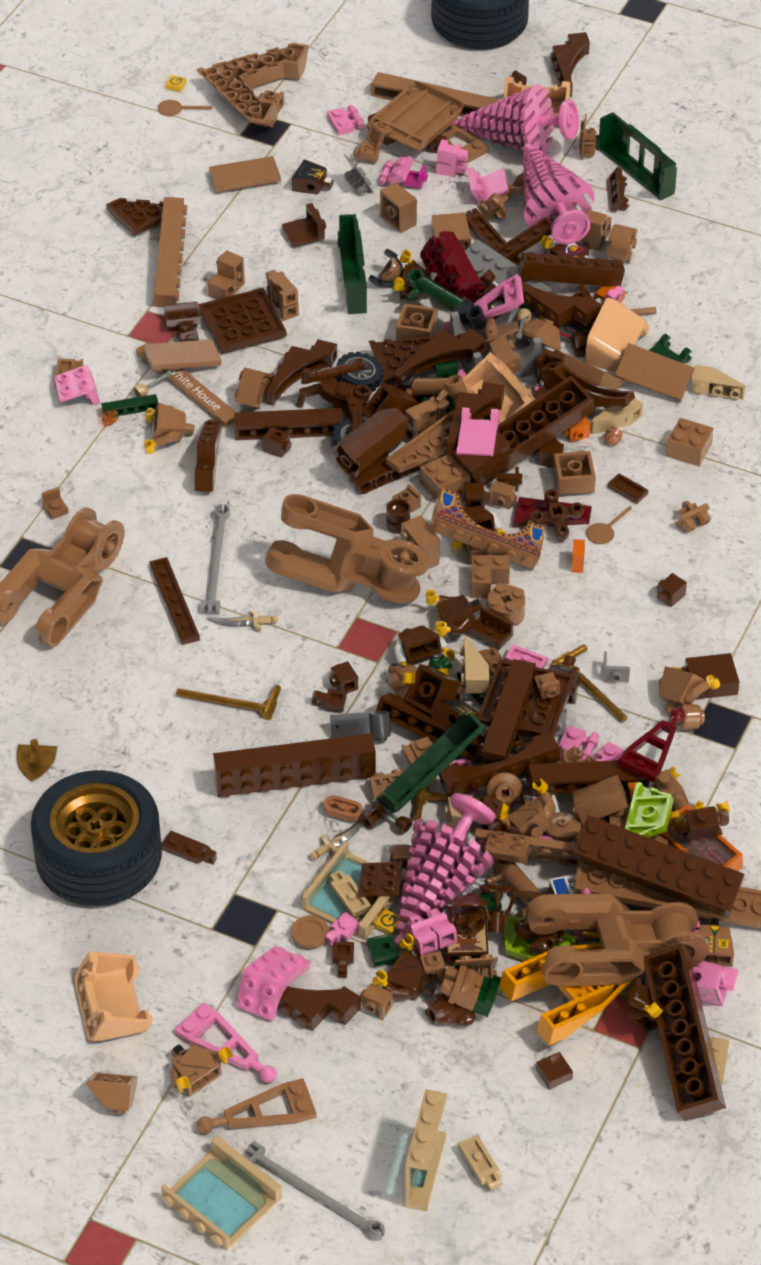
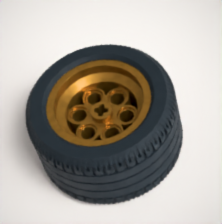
M431 0V19L436 31L449 42L464 48L492 49L506 45L521 35L528 23L529 0Z
M91 770L72 774L50 786L42 794L34 807L31 817V835L36 868L44 884L57 896L79 905H110L136 895L154 878L162 857L159 812L150 792L133 778L106 770Z

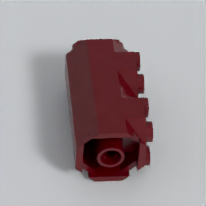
M442 231L439 233V237L435 238V236L429 238L420 252V258L428 272L437 273L434 281L462 299L467 298L474 303L477 302L485 288L453 231Z

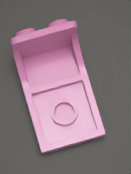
M274 946L243 969L237 1006L272 1021L276 1017L278 1004L285 989L290 983L310 969L311 961L305 959L302 955L292 954L282 947Z

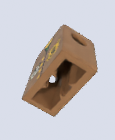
M711 918L708 920V925H701L698 934L705 938L708 945V953L703 961L732 967L734 948L730 928L721 926L719 919Z

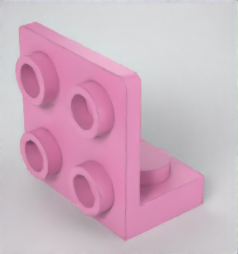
M473 167L467 169L471 192L478 204L484 199L488 201V198L495 192L499 196L509 192L504 168L481 177L479 172L476 173Z
M88 365L54 377L61 402L85 394L87 399H91L93 405L100 403L95 381Z

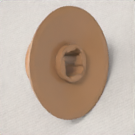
M507 772L496 774L487 784V796L495 797L510 806L520 798L522 783L514 774ZM502 789H508L509 792L502 794Z

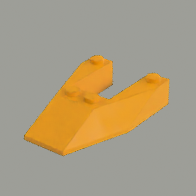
M601 943L572 946L577 950L603 949ZM547 952L503 970L499 988L511 1002L550 985L544 979L542 972ZM632 980L622 985L557 986L570 1002L541 1014L536 1032L548 1046L566 1039L601 1012Z

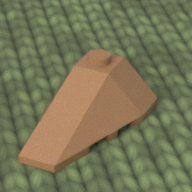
M557 350L554 351L564 354V364L568 369L594 384L616 390L625 383L624 380Z

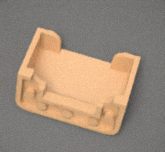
M506 77L503 99L515 93L519 94L521 91L532 86L522 85V81H519V84L514 82V77ZM562 81L560 87H558V84H554V88H539H546L548 94L545 98L550 97L552 102L550 107H553L554 115H558L562 102L570 99V82Z
M606 298L588 335L585 363L616 372L628 343L636 345L639 337H643L644 334L647 335L649 331L647 320L615 299Z
M491 352L463 378L468 393L478 394V389H482L483 382L505 385L502 410H499V424L535 400L534 396L514 373Z
M89 951L75 974V988L89 1041L99 1042L146 1032L151 1027L152 1016L147 1010H139L133 981L140 971L135 955Z

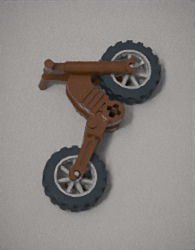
M349 352L338 359L335 367L315 371V373L311 374L309 368L303 369L302 384L319 383L300 388L296 405L303 407L305 397L320 394L322 399L333 404V408H342V411L344 410L345 420L338 422V425L334 426L331 447L334 448L337 443L365 422L362 419V416L365 415L362 409L368 403L371 391L374 392L376 388H379L383 367H381V363L374 356L371 357L368 353Z

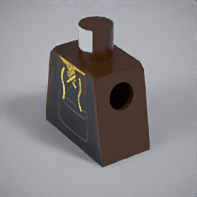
M304 159L292 177V191L317 195L323 187L331 189L334 180L327 177L326 167Z
M442 700L436 702L431 719L450 728L465 711H468V713L472 712L478 719L480 714L463 700Z

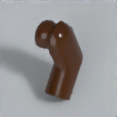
M517 70L513 71L512 77L517 80L515 83L519 84V81H522V85H526L527 77Z

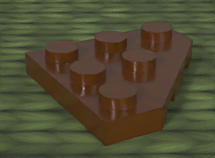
M118 198L106 204V209L133 235H137L162 222L163 201L157 204L150 203V200L136 199V202L127 201V198Z

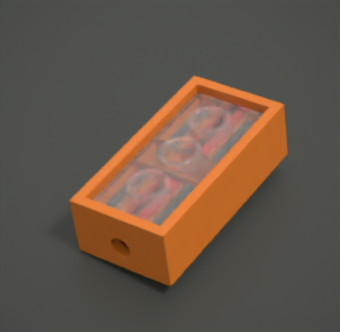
M687 804L679 810L680 819L686 811L692 810ZM668 823L667 831L657 835L668 838L669 846L736 871L743 868V854L722 835L684 841L683 833L676 832L671 823Z

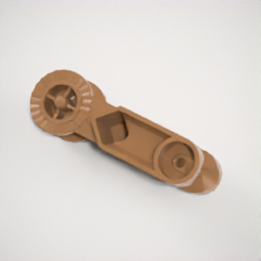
M290 494L284 498L281 508L282 522L295 529H309L337 540L330 559L301 550L296 544L289 541L276 540L265 556V564L271 571L333 593L352 590L358 583L370 587L379 597L391 602L406 604L417 599L421 588L416 577L425 574L430 566V558L423 549L406 540L392 539L385 541L373 537V527L361 514L305 495Z
M84 507L72 517L64 537L52 550L29 549L0 582V622L4 624L10 622L16 615L20 604L39 582L43 581L65 592L53 607L46 609L42 613L35 627L40 633L39 641L51 647L57 646L96 601L103 582V578L97 572L107 569L118 556L125 537L123 524L112 520L104 525L97 521V515L93 509Z
M548 894L534 898L525 908L530 929L536 934H552L559 930L597 929L603 949L577 950L572 946L563 945L556 946L547 951L542 972L546 982L554 986L622 985L645 972L644 956L679 944H683L690 953L693 967L701 963L708 953V945L705 938L693 932L698 923L697 913L692 906L686 903L671 902L657 906L650 911H628L624 904L612 894Z

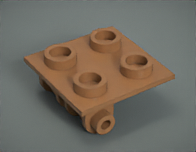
M585 114V119L581 120L580 130H583L580 131L579 154H582L581 160H583V156L592 158L595 155L596 131L594 128L586 129L587 114Z
M488 318L484 331L486 342H492L503 335L506 337L515 335L519 331L518 320L497 327L496 321L493 318Z
M491 954L481 955L480 958L472 959L471 956H461L459 960H455L453 968L459 970L461 964L467 966L466 969L477 970L478 974H480L481 969L482 976L492 979L493 975L497 976V970H492V968L496 967L498 957H493Z

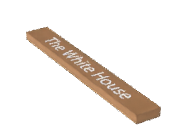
M144 345L138 347L136 354L150 365L144 351ZM183 368L179 370L166 369L158 371L162 375L167 370L172 371V376L166 377V379L216 420L223 422V426L226 427L235 421L234 412L236 411Z

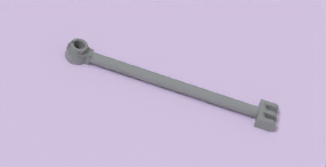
M222 504L215 508L218 522L208 599L201 600L200 613H204L205 608H208V614H212V609L215 608V614H220V601L215 600L224 526L225 521L230 516V508L226 504H224V513H222Z
M253 1141L251 1144L252 1148L248 1147L246 1149V1154H242L254 1165L257 1162L362 1227L367 1232L370 1240L379 1241L384 1236L385 1228L380 1221L364 1219L265 1157V1147L256 1141Z

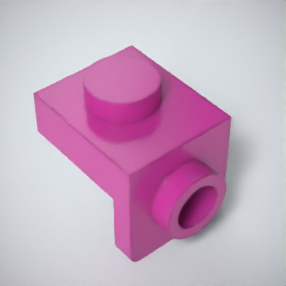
M422 165L420 172L410 170L402 185L422 188L423 183L427 182L428 179L426 166Z

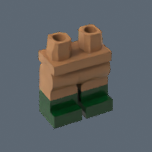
M461 964L459 970L448 966L439 992L449 996L448 1003L454 1005L455 1002L463 1008L488 1017L496 998L501 977L493 975L491 979L482 976L473 969H466L467 966Z

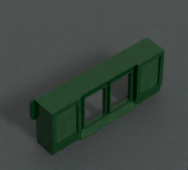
M614 112L601 117L599 135H596V150H600L660 201L675 194L676 162L664 154L660 147L631 124H627ZM630 136L640 144L638 161L629 154ZM645 149L654 155L653 173L644 167Z
M356 214L339 215L337 244L340 247L348 314L367 313V285L365 270H363L365 262Z
M463 712L458 717L459 720L377 796V799L392 814L401 810L420 791L419 789L423 790L485 729V726L472 712Z

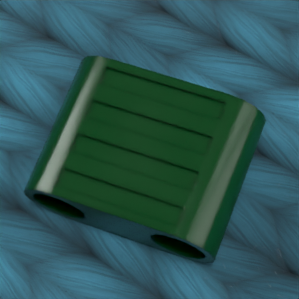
M456 361L434 364L436 378H449L450 376L458 375Z
M391 933L366 938L374 967L397 961L399 956Z

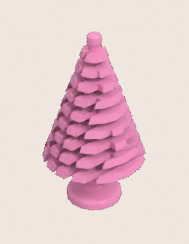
M536 84L521 91L519 94L515 93L512 96L489 104L486 108L482 107L478 111L475 110L470 114L463 115L461 119H457L452 124L474 136L490 139L489 141L507 145L516 150L521 149L524 152L523 146L530 143L533 147L547 154L553 137L548 138V136L553 132L554 125H559L560 132L565 139H574L579 128V114L574 100L567 99L562 102L558 115H554L553 107H550L552 105L550 97L545 98L548 94L546 88L539 89L542 85Z
M525 144L523 146V179L526 201L524 219L528 227L530 228L547 217L553 223L551 234L557 243L569 245L580 241L587 235L591 224L586 212L587 210H592L583 195L586 193L594 202V192L591 185L538 148L533 147L532 144ZM574 202H576L583 211L578 210L575 207Z
M454 793L451 796V806L462 815L454 831L453 828L443 824L441 834L438 833V822L428 820L426 827L423 826V819H417L414 822V833L411 837L413 847L410 846L409 849L411 859L408 858L407 868L409 870L405 873L407 883L403 885V893L409 897H401L400 904L406 909H400L398 916L405 923L397 922L396 929L400 932L394 941L397 947L401 948L399 940L402 938L408 943L404 935L411 934L410 918L420 916L421 920L428 919L427 913L435 908L442 913L446 909L447 904H451L455 897L462 895L467 890V885L472 886L476 882V878L473 875H476L477 879H479L495 863L487 850L484 856L480 854L481 845L471 839L468 847L465 846L466 833L473 821L483 825H490L496 818L495 813L480 801L460 793Z

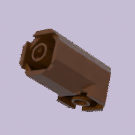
M398 408L378 411L334 446L332 452L333 455L337 453L338 457L335 459L337 464L346 474L351 475L353 473V477L357 478L383 456L389 455L398 448L405 435L407 418Z

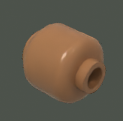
M680 705L679 708H682L685 712L684 720L678 723L681 729L697 730L700 725L704 724L705 713L699 705Z

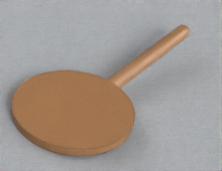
M165 100L158 105V112L164 116H174L179 114L182 109H212L213 107L182 106L176 100Z
M632 507L626 508L609 524L595 523L589 526L586 531L587 538L595 544H606L612 541L614 530L611 526L629 512Z

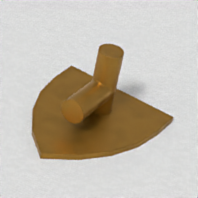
M32 739L30 745L18 744L17 763L23 775L33 782L45 774L54 763L57 746L38 745L37 739Z

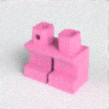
M442 139L437 149L436 174L455 177L457 173L465 174L468 164L460 161H467L469 151L461 149V144L449 145L447 140Z
M435 908L427 913L428 919L421 920L420 916H414L409 919L411 935L414 937V944L420 956L438 950V946L442 949L457 943L456 928L453 923L450 924L445 912L440 913Z

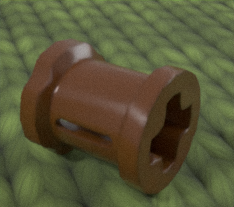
M374 803L366 814L360 816V820L366 828L374 829L376 823L380 819H384L387 813L380 804Z

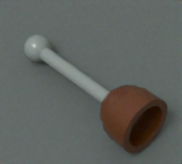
M376 798L371 800V805L374 803L380 804ZM383 807L387 815L395 820L396 829L400 833L405 834L409 831L413 824L409 818L405 816L396 817Z

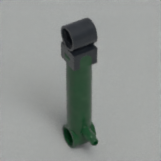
M414 269L408 273L407 279L412 288V291L406 297L408 301H411L421 293L450 312L457 311L460 321L465 325L469 324L473 330H480L485 327L487 320L480 306L475 305L474 302L467 298H460L425 276L420 269Z

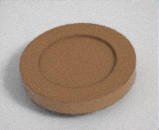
M554 813L552 826L545 833L555 840H571L580 834L581 822L571 813Z
M307 915L297 919L291 929L293 941L298 946L307 949L322 946L327 941L325 936L329 933L328 924L322 918L314 915Z

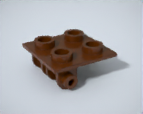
M402 861L362 863L358 897H366L368 902L373 904L377 896H399Z

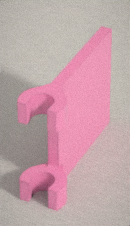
M462 408L457 455L493 457L497 428L500 421L499 409H491L490 420L471 419L470 408Z

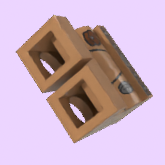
M275 270L267 272L268 297L271 303L280 309L283 321L299 316L298 289L290 282L283 271L277 273Z
M431 397L429 400L405 410L407 423L404 436L409 441L418 436L420 430L435 423L447 414L445 410L450 408V403L446 399L437 403L436 398Z

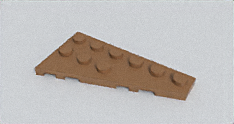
M451 411L387 457L386 464L400 473L446 455L447 448L444 447L445 437L449 436L447 435L448 424H452L450 422Z

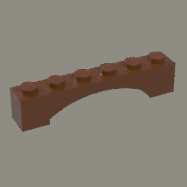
M550 731L532 737V742L525 749L502 761L479 766L458 765V763L448 765L439 774L440 783L447 797H451L454 793L463 794L487 786L489 780L496 774L507 772L518 776L527 772L529 764L556 763L561 761L560 747Z

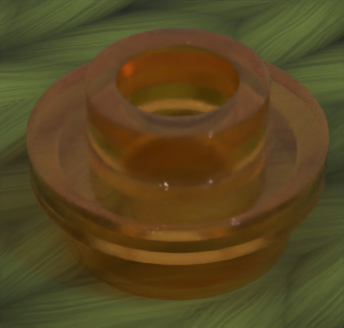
M116 410L106 411L102 415V422L107 424V426L114 424L119 419L118 412Z

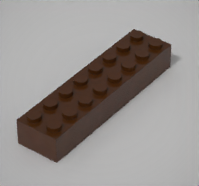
M569 376L498 424L497 428L511 443L510 448L512 451L474 479L470 476V482L484 483L486 485L497 477V473L505 472L595 411L593 398L572 376Z
M372 733L213 753L214 776L218 797L323 783L328 784L362 778L367 779L376 773V750Z
M587 815L573 850L572 859L727 918L730 916L744 878V873Z
M679 944L644 956V968L652 1003L655 1002L663 1010L656 1018L677 1113L687 1121L725 1109L726 1104L690 953L683 944Z

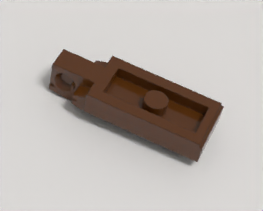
M171 830L162 842L163 851L196 864L204 861L214 865L217 860V852L210 849L208 845Z

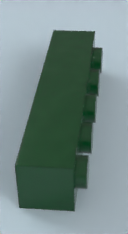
M153 394L101 403L104 419L146 412L149 408L155 410L158 405L157 395Z

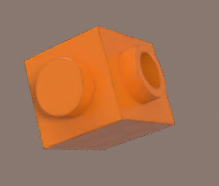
M584 417L562 432V434L567 437L569 442L590 437V422Z

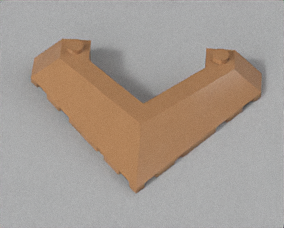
M291 43L286 48L279 49V47L266 50L267 53L258 55V53L242 56L227 62L213 64L212 67L207 69L201 67L197 69V72L249 122L272 128L278 118L276 102L261 100L258 96L256 97L252 88L284 77L300 79L305 70L309 45Z

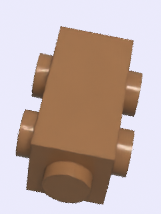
M503 335L489 343L492 348L489 352L499 358L513 373L522 369L519 363L522 360L518 352L513 351L516 347L512 340L508 341L507 337Z

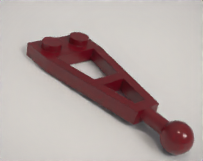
M679 707L673 708L669 713L670 719L668 721L662 720L630 745L619 758L617 765L654 782L662 771L676 732L677 726L675 724L682 722L685 718L684 710ZM661 731L669 733L666 741L656 735ZM649 743L661 749L662 753L657 763L637 753V751Z

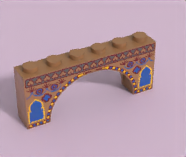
M442 487L435 501L429 530L493 555H509L511 562L532 570L540 559L546 527L528 521L525 528L517 533L503 534L490 531L475 523L464 512L460 504V494Z

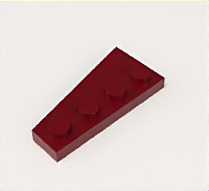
M519 497L513 528H520V525H526L530 521L529 518L533 511L545 512L549 509V505L545 500ZM558 502V503L562 504L564 507H569V506L572 504V503ZM583 505V516L579 519L566 518L564 524H589L592 506ZM549 522L543 523L547 524L548 526H553Z

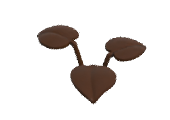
M482 884L479 886L481 891L496 892L495 909L491 910L490 914L487 906L488 901L472 896L455 897L452 900L451 909L460 906H484L486 921H488L487 931L503 933L505 922H508V916L516 898L534 899L546 894L538 891H519V893H513L504 915L503 910H499L500 892L512 893L514 892V887L505 884Z

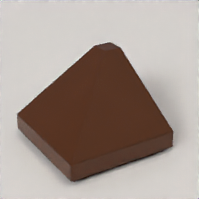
M588 331L571 334L576 349L587 343Z

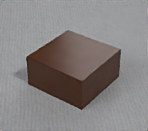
M560 1052L536 1062V1071L549 1090L573 1079V1071Z

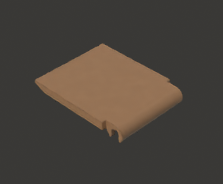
M415 80L414 86L410 84L408 90H403L370 119L366 127L370 129L372 123L384 121L393 129V132L386 134V137L420 152L458 119V114L463 110L464 103Z

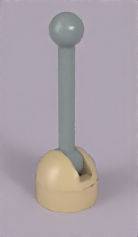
M520 309L517 313V320L520 326L519 331L515 334L516 339L522 338L523 325L531 319V312L528 309Z
M167 370L164 375L148 385L140 383L134 386V393L137 397L146 396L148 388L166 377H171L172 371Z

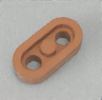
M335 795L329 796L324 800V812L329 816L354 822L358 821L363 814V807L357 801Z

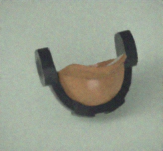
M386 249L384 254L390 260L378 278L370 275L368 278L371 283L377 286H394L395 279L397 277L402 278L404 271L402 263L397 258L398 255L392 250Z

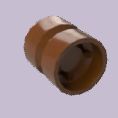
M394 499L387 504L386 527L390 532L400 534L401 523L410 520V504L403 499Z

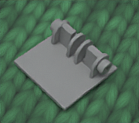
M344 154L352 168L350 171L345 172V179L358 194L365 195L368 190L373 193L370 187L372 183L367 177H364L366 175L361 167H357L358 165L353 158L349 159Z

